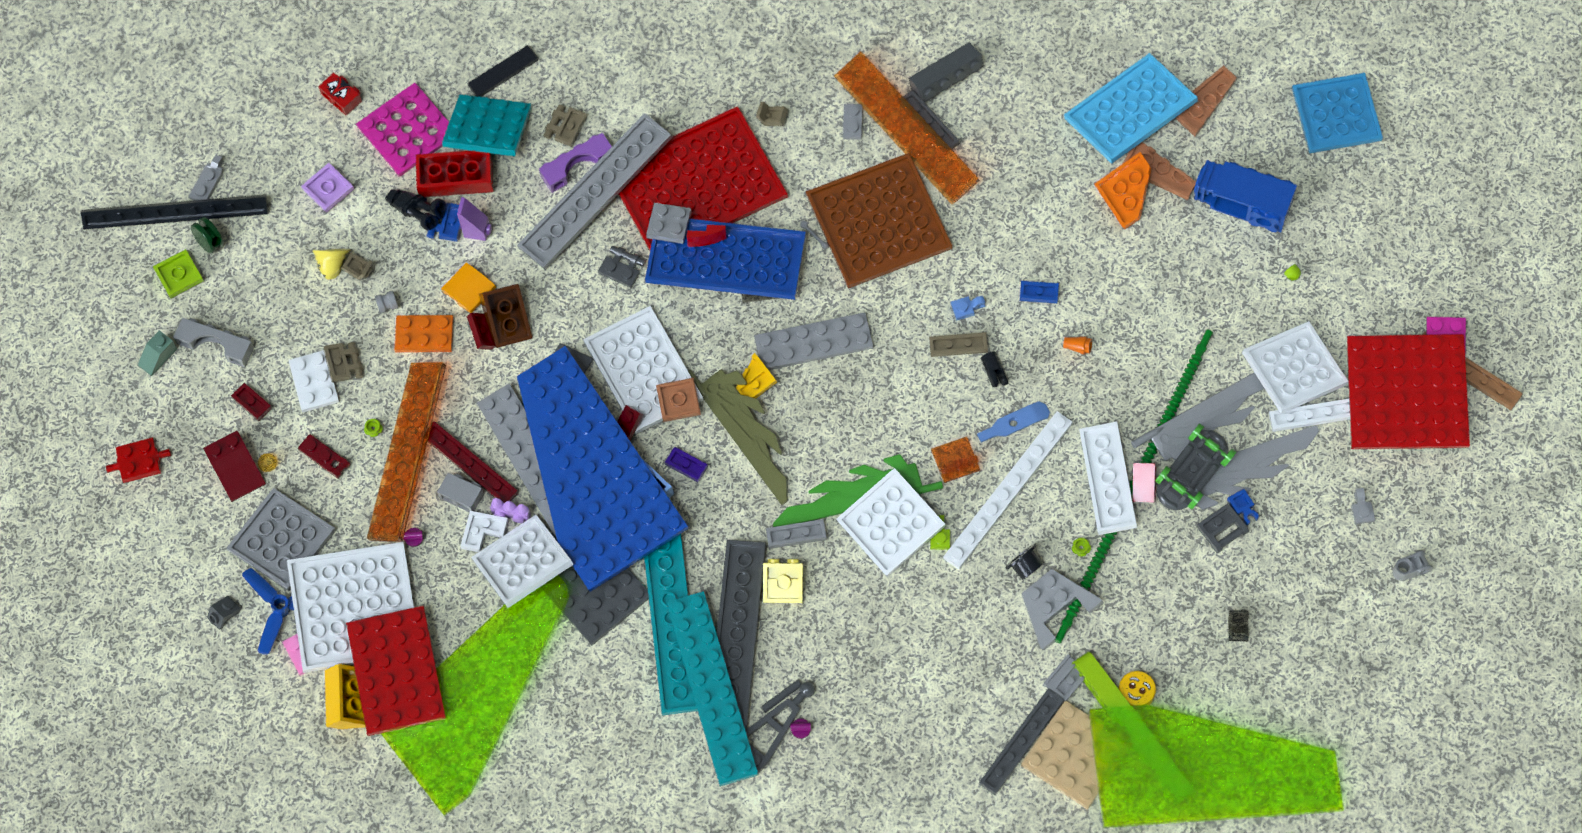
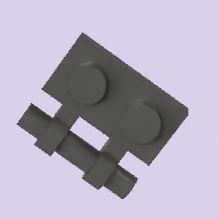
M611 246L609 252L615 256L614 258L606 256L598 270V274L632 288L640 274V271L635 269L636 265L644 267L646 260L640 258V255L626 252L622 247ZM623 258L630 261V263L626 265L620 262V260Z

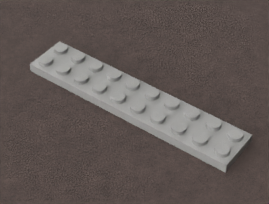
M644 113L517 245L518 248L546 270L672 139V135Z
M507 384L477 402V405L556 537L525 408L511 385Z

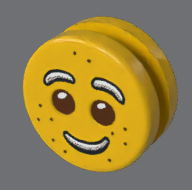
M1132 671L1124 675L1118 688L1134 710L1147 708L1153 702L1156 692L1154 680L1142 671Z

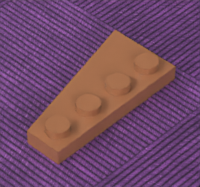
M1141 142L1128 152L1123 163L1141 152L1152 168L1149 183L1181 198L1189 199L1196 181L1179 168L1171 165L1170 161L1165 157L1162 158L1151 146L1148 147Z

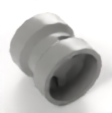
M393 290L387 292L386 295L379 294L375 296L380 314L388 309L394 310L398 308Z

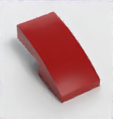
M707 225L706 231L687 230L688 247L710 245L726 239V225Z

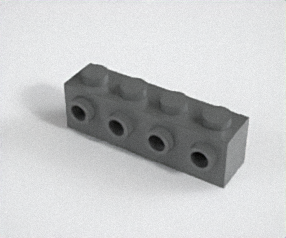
M968 42L909 77L910 88L925 102L984 67L982 54Z

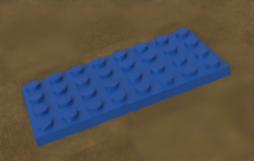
M690 219L687 228L689 231H706L707 225H726V239L714 244L698 247H688L687 232L684 244L652 239L645 283L792 300L796 298L806 232Z

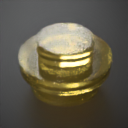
M265 453L258 459V466L263 472H271L277 466V459L273 454Z

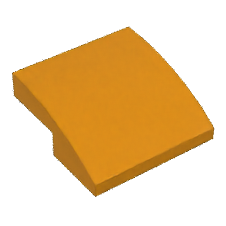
M466 262L441 290L444 294L455 300L460 307L472 313L481 304L479 293L494 290L496 286Z

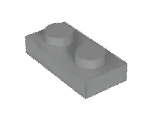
M844 104V140L862 139V104Z

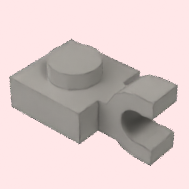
M1364 488L1356 489V492H1354L1356 504L1351 506L1355 525L1375 522L1372 502H1365Z

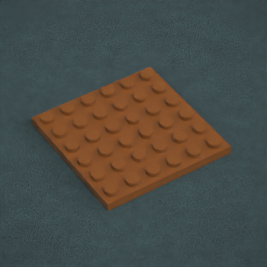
M909 153L806 191V197L848 289L952 249L948 235Z

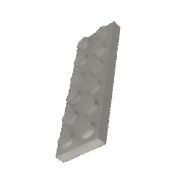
M865 312L754 335L758 356L768 370L873 349Z

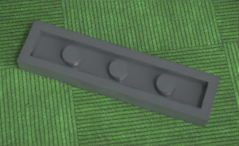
M913 90L898 100V104L944 154L959 145V140Z

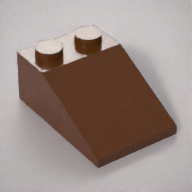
M519 284L479 293L482 309L496 348L533 339Z

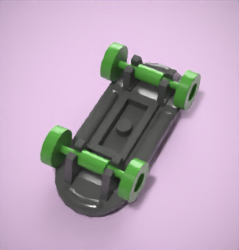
M1200 423L1188 437L1190 442L1170 468L1166 466L1155 479V482L1158 483L1157 497L1161 504L1170 510H1182L1187 507L1192 510L1204 494L1201 493V490L1221 465L1225 467L1236 454L1234 449L1228 452L1227 443L1220 434L1212 430H1202L1204 426Z

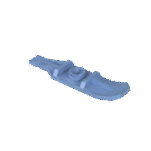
M1040 401L1030 404L997 419L991 428L978 433L977 436L981 443L997 436H1009L1032 424L1048 419L1050 411L1046 404ZM1016 421L1017 425L1013 427L1010 425V422Z

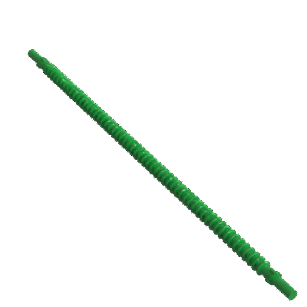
M1207 329L1200 344L1196 346L1195 354L1191 355L1192 359H1189L1187 364L1188 368L1184 369L1186 373H1182L1181 382H1178V386L1175 388L1176 391L1173 392L1174 396H1171V400L1168 402L1169 405L1166 406L1167 410H1164L1163 419L1159 420L1161 424H1157V427L1175 417L1176 408L1180 406L1178 403L1182 402L1183 394H1186L1185 389L1189 388L1190 380H1193L1195 371L1198 370L1196 366H1200L1201 357L1207 350V344L1213 334L1211 330ZM1152 440L1148 443L1149 447H1146L1147 452L1143 453L1144 456L1141 457L1142 461L1139 463H1152L1151 459H1154V455L1157 454V448ZM1130 480L1129 483L1131 485L1129 486L1131 497H1133V480ZM1117 532L1104 534L1105 537L1101 539L1103 542L1099 543L1100 547H1097L1098 552L1094 553L1093 561L1090 562L1091 566H1088V571H1085L1084 581H1080L1081 587L1089 591L1088 588H1091L1090 583L1094 582L1095 574L1098 573L1097 569L1101 568L1100 564H1103L1102 559L1106 558L1105 554H1108L1109 545L1113 543L1111 540L1115 539L1114 535H1117ZM1078 599L1068 606L1069 610H1066L1067 615L1062 620V625L1056 635V643H1062L1068 629L1072 626L1073 618L1077 617L1076 612L1078 613L1080 611L1078 608L1082 607Z

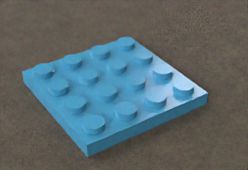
M1365 73L1292 85V92L1309 154L1382 141L1383 136Z

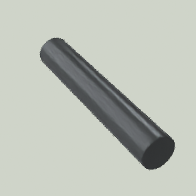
M797 679L762 705L761 709L763 712L766 713L799 689L801 682Z

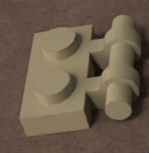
M559 104L557 109L553 111L550 123H547L543 136L550 139L552 134H556L554 137L555 141L572 147L587 118V114L571 107L565 113L563 112L565 107ZM559 120H563L560 127L556 126Z
M354 342L347 344L348 349H344L342 343L323 347L332 383L350 380L351 372L355 373L356 379L363 378L362 371L364 369L359 361V350ZM347 357L351 358L352 364L347 363Z

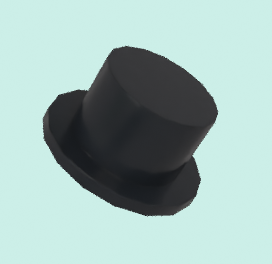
M1036 543L1029 546L1005 566V569L1008 570L1012 567L1022 580L1035 572L1043 564L1042 560L1034 552V549L1037 547Z

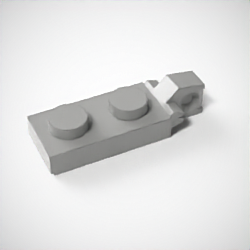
M215 155L211 163L206 164L188 196L189 199H210L223 175V168L221 167L224 162L223 157Z

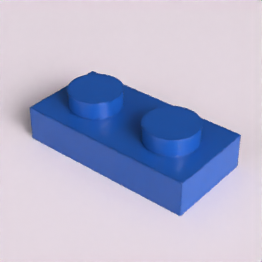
M1021 281L1020 301L1057 304L1059 283Z

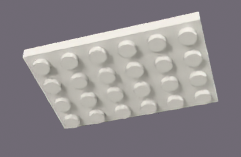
M651 306L583 339L621 410L623 411L625 405H629L644 414L635 431V435L663 421L656 385L692 378ZM695 384L699 403L703 401V397Z

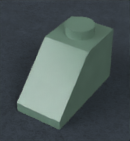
M159 330L146 343L138 366L150 376H153L177 350L173 340Z

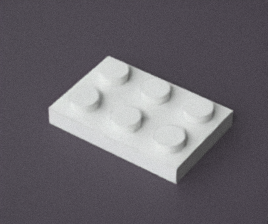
M324 351L289 360L302 413L339 402L335 384L331 382Z

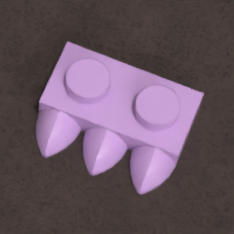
M498 498L492 499L490 509L495 516L512 518L516 523H523L531 518L529 508L523 504L516 506L511 501L503 503Z

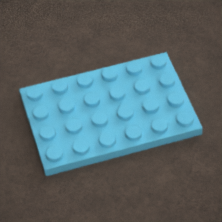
M1149 53L1065 113L1064 119L1112 164L1198 102V98Z

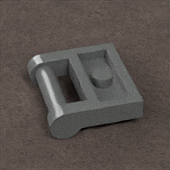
M1228 503L1196 526L1217 554L1223 550L1224 546L1240 535H1245L1249 532L1248 527ZM1234 524L1237 526V529L1220 541L1216 540L1215 537Z

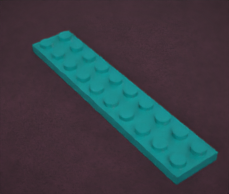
M680 534L644 557L662 716L698 711L666 604L668 601L688 596Z
M704 591L666 602L719 786L758 776Z

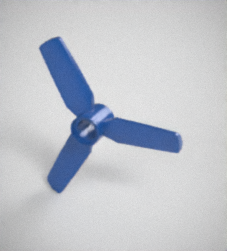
M249 568L242 573L243 578L265 602L271 604L273 611L267 619L258 647V653L268 655L283 623V617L287 616L290 610L294 611L292 596L287 599L284 595L277 594V591L255 570ZM278 604H285L281 609L276 608Z

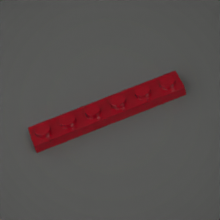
M435 421L421 434L422 438L494 498H498L505 503L506 501H512L517 496L518 490Z

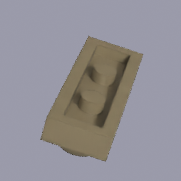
M986 332L929 337L931 357L988 353Z

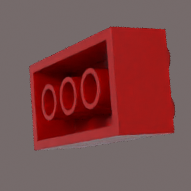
M456 151L416 154V188L418 194L423 197L493 192L491 153Z

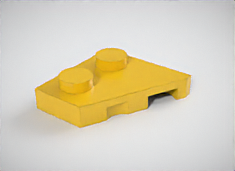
M754 353L748 368H745L742 374L747 385H737L736 389L740 395L756 399L775 385L777 381L756 353Z

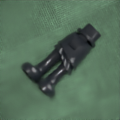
M391 189L385 197V201L389 202L391 207L397 209L405 217L413 216L418 219L421 227L425 230L434 229L438 224L436 218L442 219L446 211V202L438 198L433 200L432 203H428L426 197L400 189ZM420 209H423L428 213L420 212Z

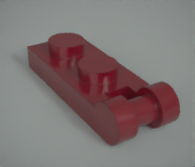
M311 434L298 447L300 452L337 479L342 475L341 472L351 465L349 461ZM335 462L339 463L336 468L332 467Z

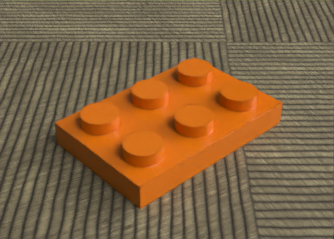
M396 315L395 353L452 352L453 315Z

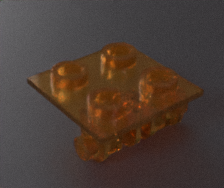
M967 437L931 449L944 483L980 471L978 458L976 455L974 456Z

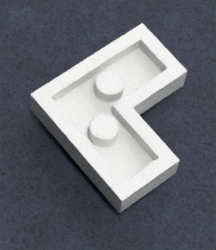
M470 511L460 546L461 549L480 552L485 535L503 537L506 532L508 518Z

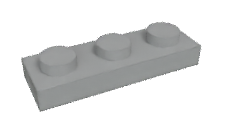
M823 519L766 528L769 549L827 540Z

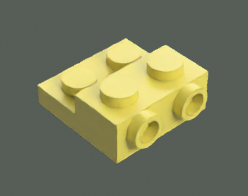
M768 559V563H763V603H803V563H799V559H787V563H779V559Z

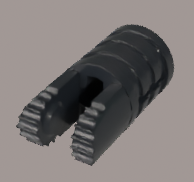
M993 351L984 354L980 359L983 362L982 364L985 367L984 369L992 387L998 386V379L1003 386L1007 385L1008 379L997 353Z

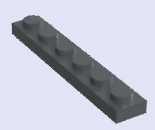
M1050 689L1046 690L979 781V785L996 796L1064 703L1063 698Z

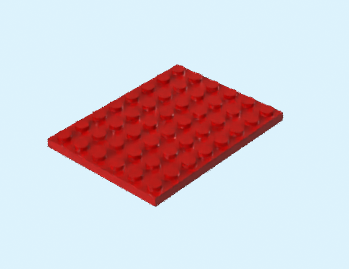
M738 106L672 136V139L618 194L649 252L652 239L647 238L646 233L654 203L691 208L690 219L733 224L788 198L785 188Z

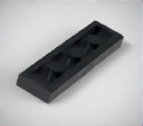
M527 45L467 83L468 87L475 96L482 97L539 61L538 57Z

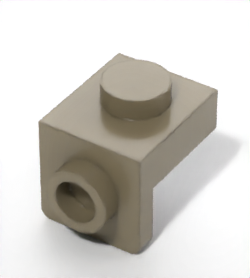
M760 102L756 118L764 126H783L788 109L785 106L769 107L765 102Z
M350 252L340 269L361 280L364 276L367 278L373 268L370 267L372 264L371 260L365 261Z

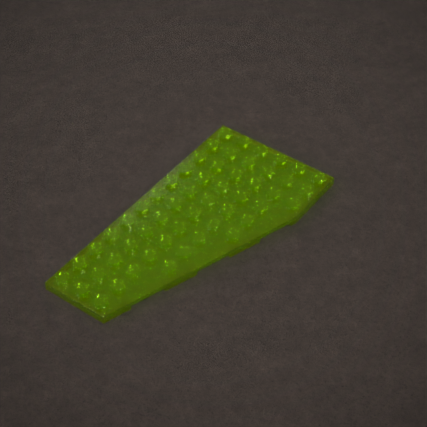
M1151 705L1089 709L1103 828L1342 812L1344 810L1335 751Z

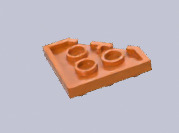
M1141 152L1094 184L1124 230L1141 218L1152 170Z

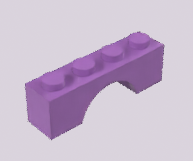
M603 133L593 135L585 143L578 144L571 151L560 154L552 162L543 164L539 168L540 177L551 193L568 184L567 174L572 166L582 161H590L596 164L612 146Z

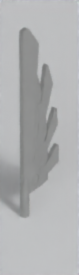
M1252 373L1131 441V444L1134 448H1137L1145 442L1152 440L1165 461L1170 458L1176 460L1190 442L1188 437L1199 423L1204 426L1202 430L1214 431L1217 427L1243 422L1255 407L1251 406L1239 411L1236 410L1248 396L1265 388L1256 374Z
M1315 425L1236 452L1225 467L1221 465L1201 490V493L1204 495L1197 505L1201 510L1217 505V501L1208 497V495L1216 492L1233 495L1242 489L1249 492L1251 490L1249 487L1233 486L1246 479L1275 477L1289 465H1269L1284 454L1307 449L1318 434V427Z

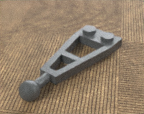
M811 682L802 683L799 689L800 692L792 701L789 698L745 730L747 738L765 724H769L778 732L777 737L765 756L749 743L758 774L770 762L790 729L791 723L794 722L800 712L798 705L806 697L814 695L815 686ZM786 708H789L792 712L782 727L773 718Z

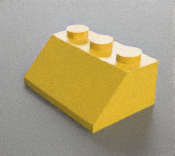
M337 664L326 669V727L335 729L366 727L354 666Z

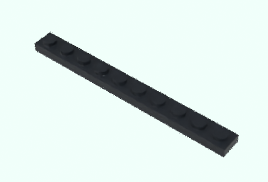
M264 194L84 209L80 213L83 230L193 221L199 220L202 217L217 219L265 215L269 213L267 195Z

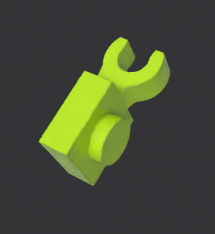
M937 515L944 522V515ZM943 528L930 539V550L950 549V529Z

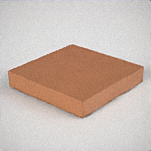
M694 378L656 385L663 422L701 415Z

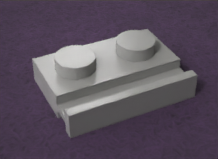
M1069 654L1043 683L1044 687L1046 686L1056 693L1065 702L1084 681L1083 678H1085L1078 675L1080 674L1079 671L1074 668L1075 664H1072L1075 660Z

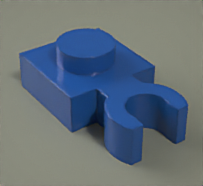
M1245 489L1227 498L1229 505L1237 515L1243 514V522L1247 526L1250 524L1248 516L1254 517L1256 521L1258 520V513L1251 510L1254 507V503Z

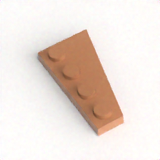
M1223 65L1192 91L1197 96L1198 102L1175 119L1196 137L1233 86L1237 77Z

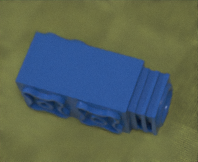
M1206 160L1205 165L1202 166L1194 187V200L1205 202L1210 205V209L1248 221L1253 226L1266 228L1270 232H1282L1293 203L1297 185L1289 180L1277 179L1271 174L1259 173L1253 168H1244L1235 162L1229 163L1225 161L1224 165Z

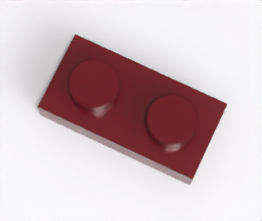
M470 313L467 315L477 349H494L495 344L485 315L483 313Z
M243 383L231 395L232 399L257 421H260L272 409L271 405L246 383Z
M625 405L617 423L631 441L644 414L629 405Z

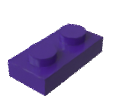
M676 447L673 448L665 461L666 466L696 482H699L708 468V464Z

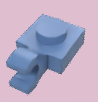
M969 296L952 301L951 306L956 321L975 316L974 310L985 307L983 296H978L970 301Z

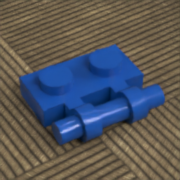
M446 203V211L442 223L437 224L432 230H427L428 238H434L435 232H439V239L458 242L461 230L457 215L459 204Z

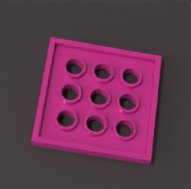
M414 82L357 122L356 126L395 173L401 177L416 166V154L434 153L442 147V140L449 121ZM409 103L416 104V107L413 110H408L406 108V106ZM394 114H401L399 120L391 119ZM419 116H426L427 119L425 122L421 123L417 121V118ZM379 124L387 125L383 131L377 130V126ZM405 126L412 127V130L409 133H404L402 131V129ZM431 128H436L438 130V132L435 135L428 134V131ZM392 136L397 137L395 143L387 142L388 138ZM415 139L423 140V143L419 146L413 144ZM402 149L408 150L405 156L398 155V152Z

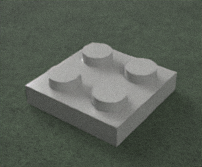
M654 203L646 233L647 238L684 244L691 216V208Z

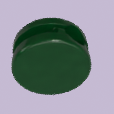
M206 217L200 218L198 223L191 225L190 228L194 238L208 253H213L217 247L220 248L224 245L220 232Z

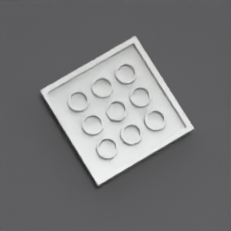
M1309 321L1243 349L1242 352L1281 414L1348 384L1347 378Z
M895 468L836 519L887 577L946 526Z
M534 515L471 557L507 608L574 565L537 515Z

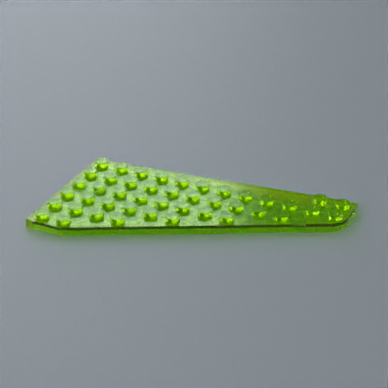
M559 575L509 608L504 604L436 668L446 719L381 733L444 816L471 796L568 602L569 590Z

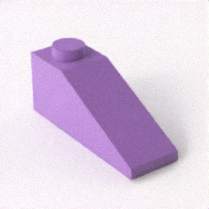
M461 197L457 215L464 238L486 241L487 235H491L492 224L489 223L488 217L466 198Z

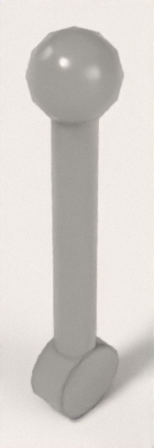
M806 221L800 223L801 228L806 229L821 244L823 249L829 247L827 242H824L808 227Z

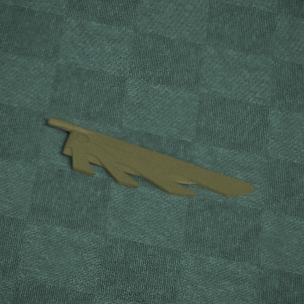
M720 369L701 384L692 370H688L690 376L694 378V383L704 401L781 505L785 504L788 501L787 478L772 463L766 443L778 454L782 455V451L776 434L758 423L748 408L750 407L765 414L759 400L740 395L734 385H747L743 376L738 370L725 374Z

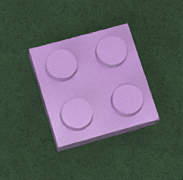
M330 163L325 165L301 186L302 190L326 213L354 190L353 185Z

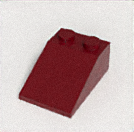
M237 430L203 448L231 502L266 485Z

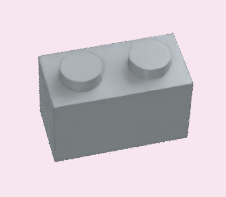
M447 473L437 491L440 499L467 512L475 511L484 496L483 490L478 483L473 481L471 483L467 482L461 475L456 473L454 475Z

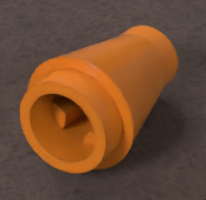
M1088 336L1065 337L1063 348L1083 355L1086 353L1090 354L1092 339L1088 338Z

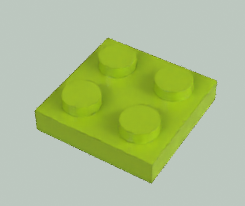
M186 249L153 266L170 299L204 281Z

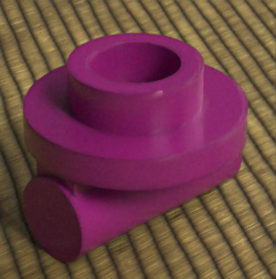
M410 528L403 532V540H405L408 546L416 547L423 542L422 530Z
M805 719L795 720L791 723L793 736L799 739L806 738L811 732V723Z

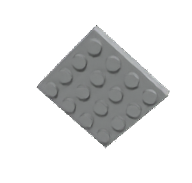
M273 488L226 549L289 591L291 586L287 560L316 556L336 530L333 526Z

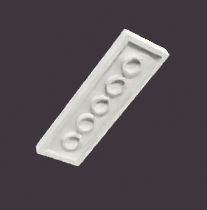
M1117 421L1079 429L1098 534L1102 535L1137 528Z

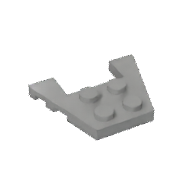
M1053 569L1021 593L1039 645L1043 651L1056 640V637L1045 624L1072 602L1078 599L1089 613H1092L1103 604L1099 597Z

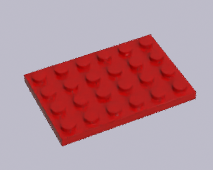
M424 606L346 623L368 736L446 719Z

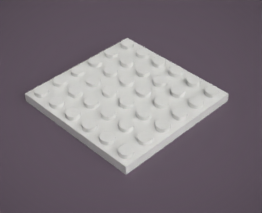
M403 542L287 560L303 673L328 669L337 664L354 665L347 622L414 608Z

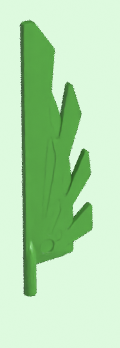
M901 455L884 458V462L893 467V469L895 468L918 495L943 489L941 481L922 486L916 464L907 465ZM862 465L849 470V473L867 477L853 482L826 480L808 492L809 494H828L813 503L787 507L773 522V526L809 522L842 514L893 469L881 471L867 465Z

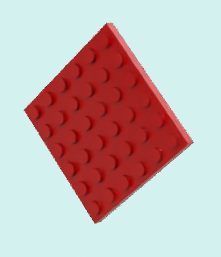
M1464 334L1347 336L1351 449L1470 447Z

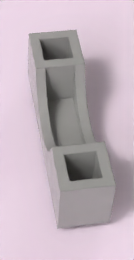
M182 318L173 336L176 344L192 350L205 342L219 343L225 349L227 361L242 367H246L254 350V346L249 338L235 336L228 330H217L213 325H203L192 318L189 320Z

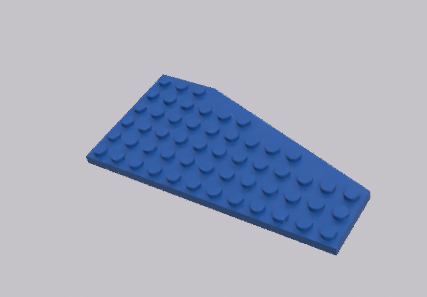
M566 346L517 376L557 541L574 564L572 565L589 592L689 529Z

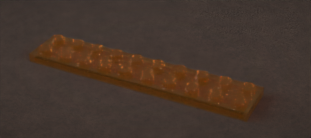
M861 51L834 75L839 83L862 105V108L905 154H910L916 167L951 205L956 203L980 181Z
M443 362L411 363L367 534V539L370 541L403 542L446 365Z

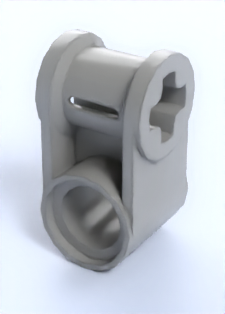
M1418 551L1410 556L1399 559L1392 571L1394 578L1404 581L1429 573L1433 568L1425 558V551ZM1398 567L1405 568L1407 572H1401Z

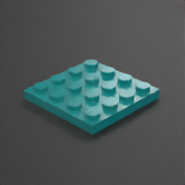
M459 94L442 140V147L516 156L531 112V103Z

